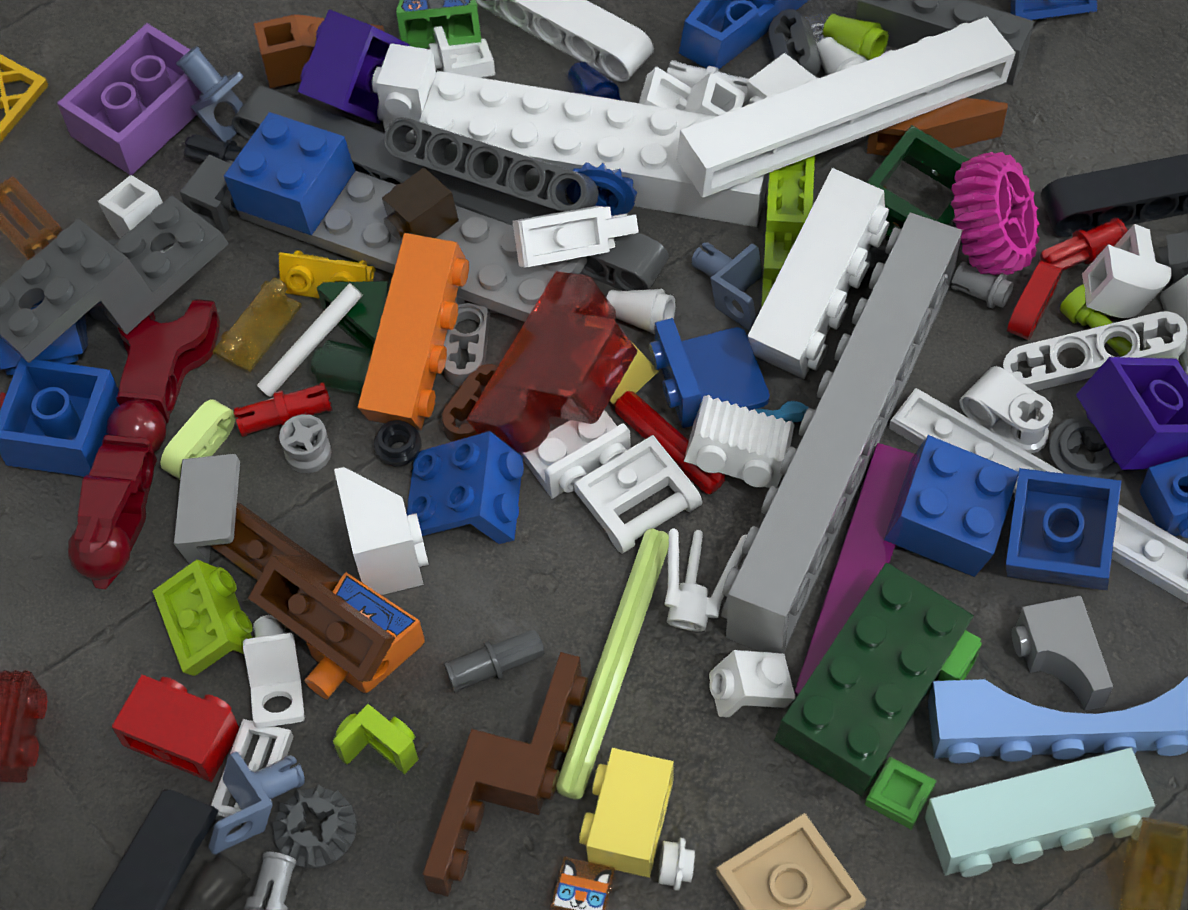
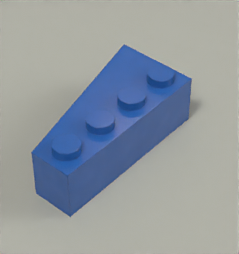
M701 0L684 21L679 54L706 69L709 66L720 69L769 32L770 24L776 15L787 9L797 10L809 0Z

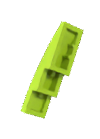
M815 155L769 172L761 308L813 207Z

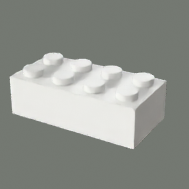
M834 168L831 169L748 334L755 357L802 379H805L810 368L815 371L819 368L828 348V345L824 344L826 335L830 327L837 330L842 323L848 309V304L845 303L847 293L851 286L855 288L860 286L869 266V263L865 262L871 245L877 248L880 246L889 227V222L886 221L889 209L885 208L884 190Z

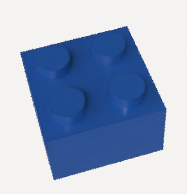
M269 112L223 177L238 211L312 236L354 174L355 168L345 136Z
M20 357L0 409V455L6 466L82 477L89 475L96 454L103 444V437L107 435V420L113 410L119 406L116 399L119 389L111 371L108 369L36 359L28 363Z
M927 435L910 461L884 540L975 577L995 553L1019 472Z
M1019 468L1006 559L1007 577L1108 591L1121 480Z

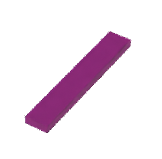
M880 443L876 445L794 691L795 697L798 696L885 563L890 564L896 545L885 541L884 538L914 453Z

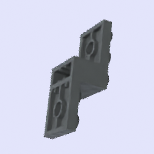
M172 195L162 204L158 205L152 213L129 233L122 236L114 246L83 221L77 219L72 225L61 231L36 256L26 261L22 268L0 286V338L30 363L93 307L125 334H128L229 243L218 229ZM173 244V246L169 250H167L166 252H161L162 249H164L168 245ZM39 301H42V303L38 307L32 310L30 309L34 304H36Z

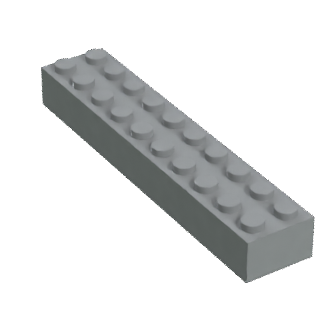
M911 212L902 229L897 227L893 229L886 247V254H889V257L885 264L881 262L876 264L870 279L869 288L873 289L869 299L861 297L852 318V324L856 325L852 335L843 334L835 353V360L839 362L834 372L826 370L817 392V397L821 398L816 410L808 408L799 429V435L803 436L798 448L790 446L784 457L780 474L785 476L779 488L771 486L767 492L761 513L766 516L760 528L752 526L747 534L742 549V554L747 556L741 568L732 567L727 576L722 595L727 598L721 613V617L727 619V639L760 652L785 653L871 463L876 445L882 439L950 289L963 230Z

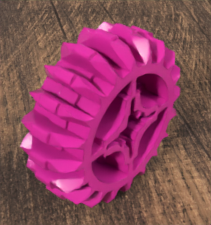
M1003 152L984 153L972 157L969 161L962 162L960 170L955 173L956 183L952 184L951 189L954 194L951 206L954 208L955 218L952 221L956 223L958 229L963 230L961 236L962 252L965 255H969V263L972 267H976L980 274L998 276L1001 273L1006 275L1014 274L1015 271L1023 270L1024 267L1030 266L1031 260L1037 252L1035 245L1039 242L1037 228L1040 226L1036 215L1038 208L1035 206L1033 199L1035 192L1031 191L1029 187V177L1023 175V167L1020 163H1016L1012 155H1005Z

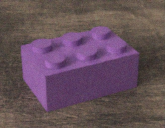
M146 23L57 103L70 136L129 175H133L197 115L191 106L200 98L201 92L183 70L176 65V62L190 49Z

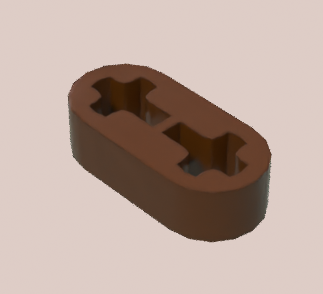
M484 364L469 374L442 413L444 432L448 440L451 442L485 433L510 398L509 377L504 369L497 365ZM493 382L497 383L498 390L490 388L482 396L481 385L489 387ZM471 413L472 425L464 423L460 428L456 427V419L464 421Z

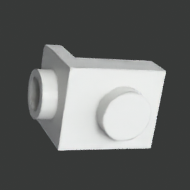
M442 26L433 28L435 43L428 44V48L433 51L435 69L440 68L441 72L478 78L495 75L494 60L486 39H481L482 42L449 46Z
M733 650L709 673L710 692L714 697L719 717H730L742 706L786 708L796 699L783 653Z

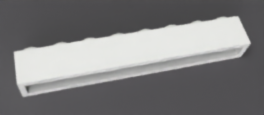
M988 17L971 23H963L947 32L933 37H925L917 43L898 50H889L879 57L860 64L849 65L841 71L822 78L811 79L803 85L782 93L776 92L763 100L744 107H735L717 117L706 121L694 122L687 128L680 130L677 161L701 197L704 198L1003 84L1007 81L1016 52Z

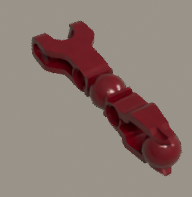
M192 300L184 316L174 322H156L153 311L128 334H125L118 328L128 354L121 376L119 392L116 397L119 406L109 416L107 420V435L103 437V444L96 454L89 475H85L83 478L77 515L78 525L68 540V558L72 567L82 576L91 579L95 588L107 589L118 574L123 571L130 559L131 550L146 520L145 507L154 476V467L157 463L154 452L160 449L166 439V424L169 423L170 414L175 407L183 379L189 371L206 363L212 357L215 350L220 327L215 301Z

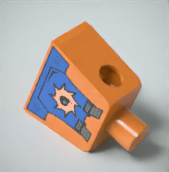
M347 572L340 578L333 593L394 636L395 640L372 680L360 682L307 642L311 656L318 662V665L307 676L305 683L324 699H328L343 680L363 693L370 692L425 643L420 620Z

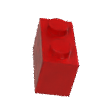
M141 675L111 726L120 742L126 748L212 783L239 731V726L231 711L232 707L213 695L206 694L202 699L187 693L188 690L182 684L171 678L161 677L157 681Z

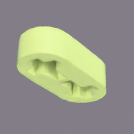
M213 399L204 402L166 446L161 457V468L180 480L182 459L212 456L227 439L234 427L236 419L234 411Z

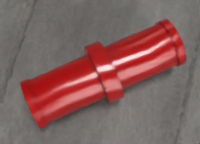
M324 382L288 394H284V391L281 390L273 393L274 398L234 408L235 417H238L236 422L242 437L281 424L283 426L286 421L297 415H316L326 411H333Z

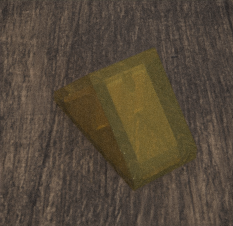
M1141 817L1127 841L1120 910H1180L1188 877V826Z

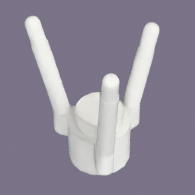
M674 528L669 531L668 590L664 604L670 607L667 618L668 624L680 629L699 632L706 630L708 617L718 618L721 602L724 597L722 591L725 581L732 567L738 568L744 556L742 549L747 535L741 536L711 598H709V590L704 586L696 584L703 532L696 530L693 534L685 583H680L679 585V533Z

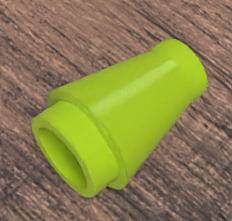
M832 14L828 17L823 27V36L825 38H833L837 43L866 58L867 61L881 56L888 43L887 31L882 30L881 25L875 22Z

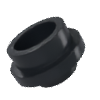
M393 420L385 423L379 429L374 439V448L378 458L391 466L406 465L412 462L421 451L422 443L419 432L405 421ZM398 442L406 444L400 448H391L393 444Z

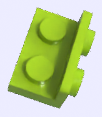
M198 559L153 590L182 672L192 676H196L232 650L244 654L243 641L252 638L251 632L253 630L250 619L240 608L235 595L237 590L236 583L230 573L222 567H215Z

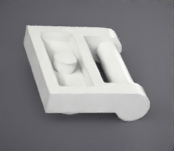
M654 435L574 482L576 494L607 532L612 544L621 554L633 548L635 540L643 536L648 529L658 527L683 510L691 512L702 505V498L696 487ZM668 485L675 492L626 524L618 517Z

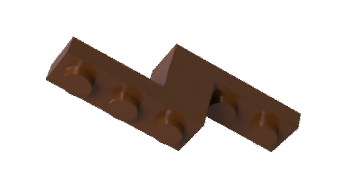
M237 503L234 540L228 544L210 546L257 580L248 599L360 682L371 681L395 637L333 593L334 588L342 577L247 507Z
M560 652L531 744L471 729L423 872L429 892L448 897L453 881L461 882L469 858V851L464 850L469 832L477 833L481 825L485 803L482 801L539 815L544 799H553L559 777V770L554 769L559 752L567 753L574 729V723L568 722L573 706L581 707L587 690L588 678L582 676L580 657Z

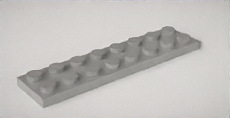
M355 171L312 236L238 211L241 219L356 261L365 260L367 265L392 274L394 273L402 240L398 241L395 239L384 223V218L387 217L382 197L389 193L396 186L395 184ZM455 205L459 221L436 238L457 242L469 261V274L464 287L459 286L457 296L474 304L546 329L587 263L586 256L531 267H519L512 225Z

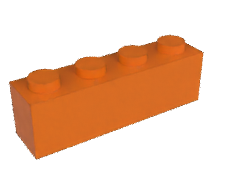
M408 233L403 235L357 407L369 421L385 424L389 421L401 420L421 431L425 417L430 418L433 413L436 395L432 388L436 373L441 374L444 370L447 358V349L444 346L447 330H453L458 316V304L455 303L459 286H465L469 274V261L457 242Z

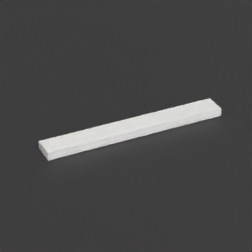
M917 388L913 390L890 420V430L919 447L927 435H930L1018 472L1019 468L1063 473ZM1017 481L1011 497L1013 502H1015ZM1118 505L1112 560L1188 604V544L1123 506Z

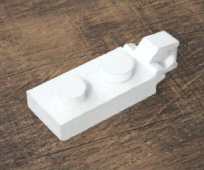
M593 206L512 221L519 267H531L610 252L609 249L615 248L614 237L639 233L635 214L611 216L610 207Z

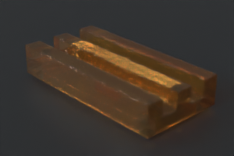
M14 176L0 184V204L30 237L25 239L1 212L0 229L29 260L36 255L34 249L40 246L43 250L49 244L48 240L52 237L56 238L63 230ZM12 191L45 228L39 231L7 197L6 193Z

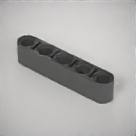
M408 118L394 120L385 131L384 142L390 154L424 167L562 212L593 207L598 201L599 192L593 179L566 168ZM414 129L417 135V142L414 148L408 151L404 143L405 137L410 130ZM454 142L457 146V156L451 164H447L444 158V151L447 145ZM495 155L498 160V169L492 177L488 178L484 171V164L487 158ZM536 168L540 176L539 183L534 190L528 191L524 183L525 176L530 169ZM577 181L581 187V196L575 204L570 205L566 200L565 192L570 183Z

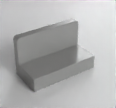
M236 454L182 459L174 545L189 564L196 559L209 564L210 545L228 544L234 540L240 460Z

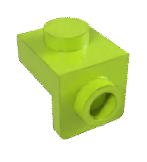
M369 704L358 714L353 713L349 715L338 727L336 737L333 740L338 757L346 764H349L367 744L404 774L419 760L413 742L415 735L411 729L397 717H393L390 721L387 720Z

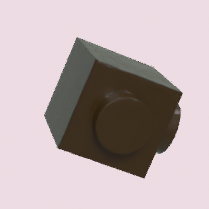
M422 168L403 183L394 186L389 193L382 197L387 217L384 218V223L388 231L398 241L403 239L404 233L436 238L459 221L452 192L425 168Z

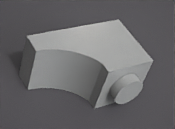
M1082 596L1022 607L1016 627H1012L1011 635L1015 652L1019 657H1025L1029 672H1045L1064 682L1078 697L1084 711L1104 707L1113 689V684Z

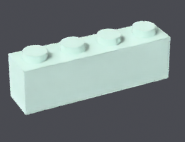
M1131 747L931 798L925 814V820L945 876L961 872L963 877H972L990 870L993 866L992 863L1012 859L1014 864H1022L1039 858L1043 855V850L1062 846L1063 850L1072 851L1091 844L1094 841L1093 837L1113 833L1115 838L1133 835L1144 828V824L1155 808V803Z

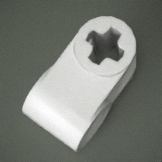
M991 367L959 400L960 407L968 418L1030 454L1040 451L1048 442V426L1053 417L1051 403L1045 397L1022 384L1010 372L1001 367ZM1038 408L1040 409L1039 417L1036 416ZM1019 430H1021V437H1020V439L1018 438V436H1019Z

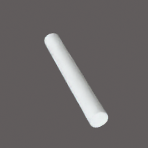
M349 283L257 386L266 395L272 397L273 393L281 387L360 300L363 294L354 285Z

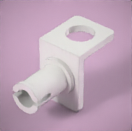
M262 616L253 624L255 638L243 641L244 656L251 688L254 727L264 728L302 722L305 716L294 635L292 633H285V625L273 616ZM276 696H284L292 701L288 709L279 713L268 712L263 708L266 701Z

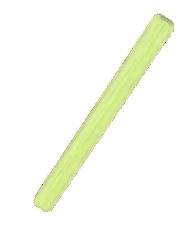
M651 528L644 533L556 783L557 792L562 796L578 800L584 795L669 548V535L664 531Z

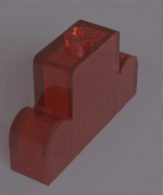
M555 272L466 419L478 434L491 431L515 451L529 452L541 445L547 438L550 431V417L593 424L599 420L635 358L637 349L615 322V308L591 277L574 273Z

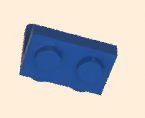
M673 318L655 322V341L649 343L650 356L654 368L662 370L665 379L662 381L666 402L669 408L675 407L682 428L693 426L702 399L707 395H710L712 399L719 398L721 402L728 401L730 405L737 403L740 408L746 406L749 411L764 407L769 403L770 394L746 332L742 328L735 327L681 341Z
M491 431L422 450L414 459L406 514L417 513L422 536L471 524L498 544L514 541L516 522L519 515L518 503L521 477L524 471V457Z

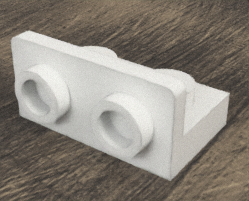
M599 403L520 449L521 455L524 457L523 461L551 499L563 492L575 491L574 482L631 448L630 430L624 423L617 426Z

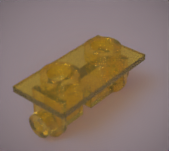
M273 278L270 282L265 281L261 285V291L230 330L222 334V340L213 350V354L251 372L302 307V304L285 295L287 286L280 279Z

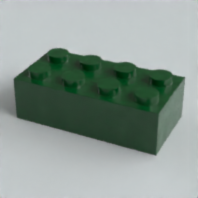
M886 562L781 720L774 741L862 797L930 690L933 681L940 674L941 668L965 630H967L974 615Z

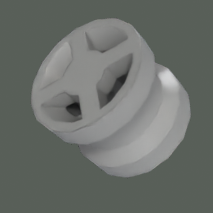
M306 414L297 415L286 421L280 429L279 439L281 446L284 450L287 464L293 470L299 473H313L327 465L331 458L332 450L325 426L319 418Z

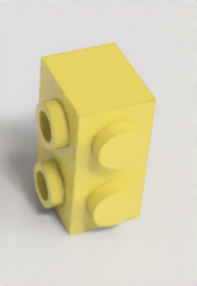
M612 748L608 765L599 764L596 771L593 795L599 796L595 814L586 812L581 828L580 844L586 845L588 864L650 878L674 781V761Z

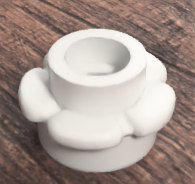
M680 837L678 843L663 841L658 884L672 885L673 890L680 889L681 881L691 882L695 850L684 848V838Z

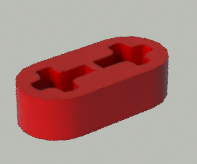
M1042 260L1038 263L1012 313L1007 332L1030 340L1054 295L1062 275V268Z

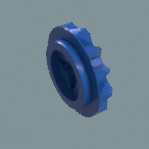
M587 162L581 169L573 168L572 171L592 178L596 185L599 186L597 187L599 192L598 201L595 206L610 207L611 216L627 214L631 211L635 204L637 191L633 189V179L622 177L621 169H607L604 163L599 167H595ZM577 181L570 183L566 189L570 200L574 204L581 196V187Z

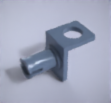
M196 46L176 62V65L183 70L201 92L200 98L191 108L219 141L226 142L238 132L233 125L228 127L220 125L214 118V109L218 103L225 102L233 107L236 115L243 103L231 88L244 76L240 71L228 77L226 75L221 76L201 53L200 48Z
M708 242L703 243L702 248L708 251V253L698 247L692 257V266L711 277L716 309L750 331L756 320L753 299L745 294L744 291L762 276L759 248L751 244L732 259L716 249L712 244ZM733 300H736L739 303V305L743 309L744 314L734 307V305L732 304Z
M237 751L229 754L223 774V782L241 808V811L215 824L209 844L212 854H217L265 831L273 805L270 799L304 785L305 778L300 764L290 769L291 765L296 764L297 760L295 757L288 755L281 761L253 772ZM247 822L238 831L230 835H227L233 828H235L239 824Z

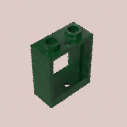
M911 125L867 182L884 190L885 208L889 209L886 221L889 222V227L885 234V240L887 241L895 227L902 229L910 212L949 226H953L955 223L952 221L955 218L951 202L939 219L936 220L883 187L902 161L950 190L952 189V184L956 183V171L960 170L962 162L969 161L968 158Z

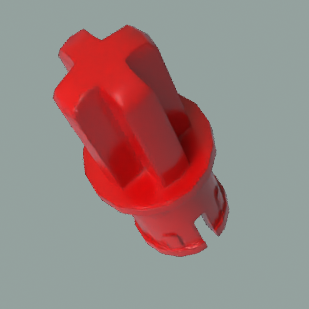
M1113 218L1109 222L1086 232L1079 229L1073 233L1072 238L1043 250L1040 254V259L1062 268L1063 271L1082 262L1091 264L1108 244L1115 246L1125 235L1127 228L1122 220Z

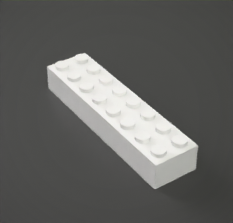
M437 71L419 122L569 170H573V168L581 169L586 162L595 167H599L604 163L607 169H621L622 177L633 179V189L637 191L635 207L757 227L769 181V173L704 198L701 197L677 161L679 136L681 129L687 128L694 122L706 121L717 117L713 115ZM415 132V134H414V142H415V144H416V142H417L416 132ZM451 142L444 151V157L455 160L457 146L454 142ZM495 155L487 158L484 164L485 173L493 176L498 169V160ZM532 168L527 172L524 180L526 188L535 189L537 187L540 176L536 168Z

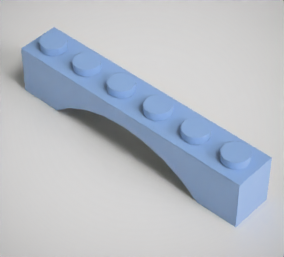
M1188 676L1175 688L1150 702L1122 711L1098 714L1068 713L1036 706L1007 694L985 679L933 681L928 699L934 759L949 758V761L953 763H971L980 757L1001 756V759L1004 761L1017 762L1029 759L1032 755L1053 754V757L1056 759L1070 760L1079 758L1084 753L1108 754L1131 747L1134 754L1137 751H1157L1162 756H1176L1188 751Z

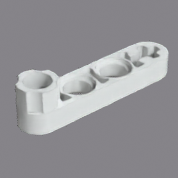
M1163 311L1018 346L1006 355L1003 367L1018 381L1033 391L1088 379L1094 375L1109 357H1115L1106 352L1104 345L1110 338L1118 336L1126 338L1132 345L1131 351L1122 357L1175 358L1178 360L1179 356L1186 350L1187 325L1182 317L1173 312ZM1140 331H1143V351H1140V339L1137 334ZM1159 336H1168L1173 338L1171 343L1164 344L1163 339ZM1067 348H1076L1083 352L1085 360L1076 368H1066L1059 363L1058 355ZM1045 354H1050L1052 373L1046 374V364L1044 365L1043 358ZM1027 361L1029 367H1034L1031 372L1032 376L1023 378L1021 372L1017 371L1018 362Z

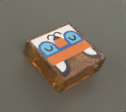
M564 856L551 903V910H607L616 875L615 868Z

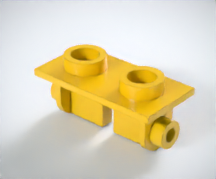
M296 250L294 254L280 252V292L319 298L317 287L323 282L373 281L375 268L374 266H368L365 260H360L359 263L338 259L337 261L329 260V258L306 255L299 250Z

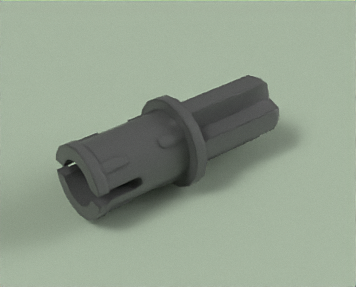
M530 630L492 646L487 641L484 643V648L443 664L451 686L456 693L475 683L495 676L499 680L503 678L502 672L542 657L545 652L539 634L535 630Z

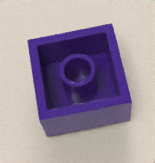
M328 9L325 20L321 22L317 29V41L310 60L302 69L301 84L298 92L380 125L381 121L378 119L379 97L378 93H374L372 88L374 71L376 67H382L390 43L410 46V44L372 25Z
M1109 357L1076 394L1086 411L1087 418L1098 430L1109 448L1110 456L1119 465L1121 470L1148 469L1152 466L1188 456V375L1177 359Z

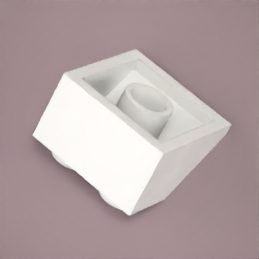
M345 467L334 469L352 552L361 582L380 595L424 585L419 567L429 565L417 513L407 515L403 498Z

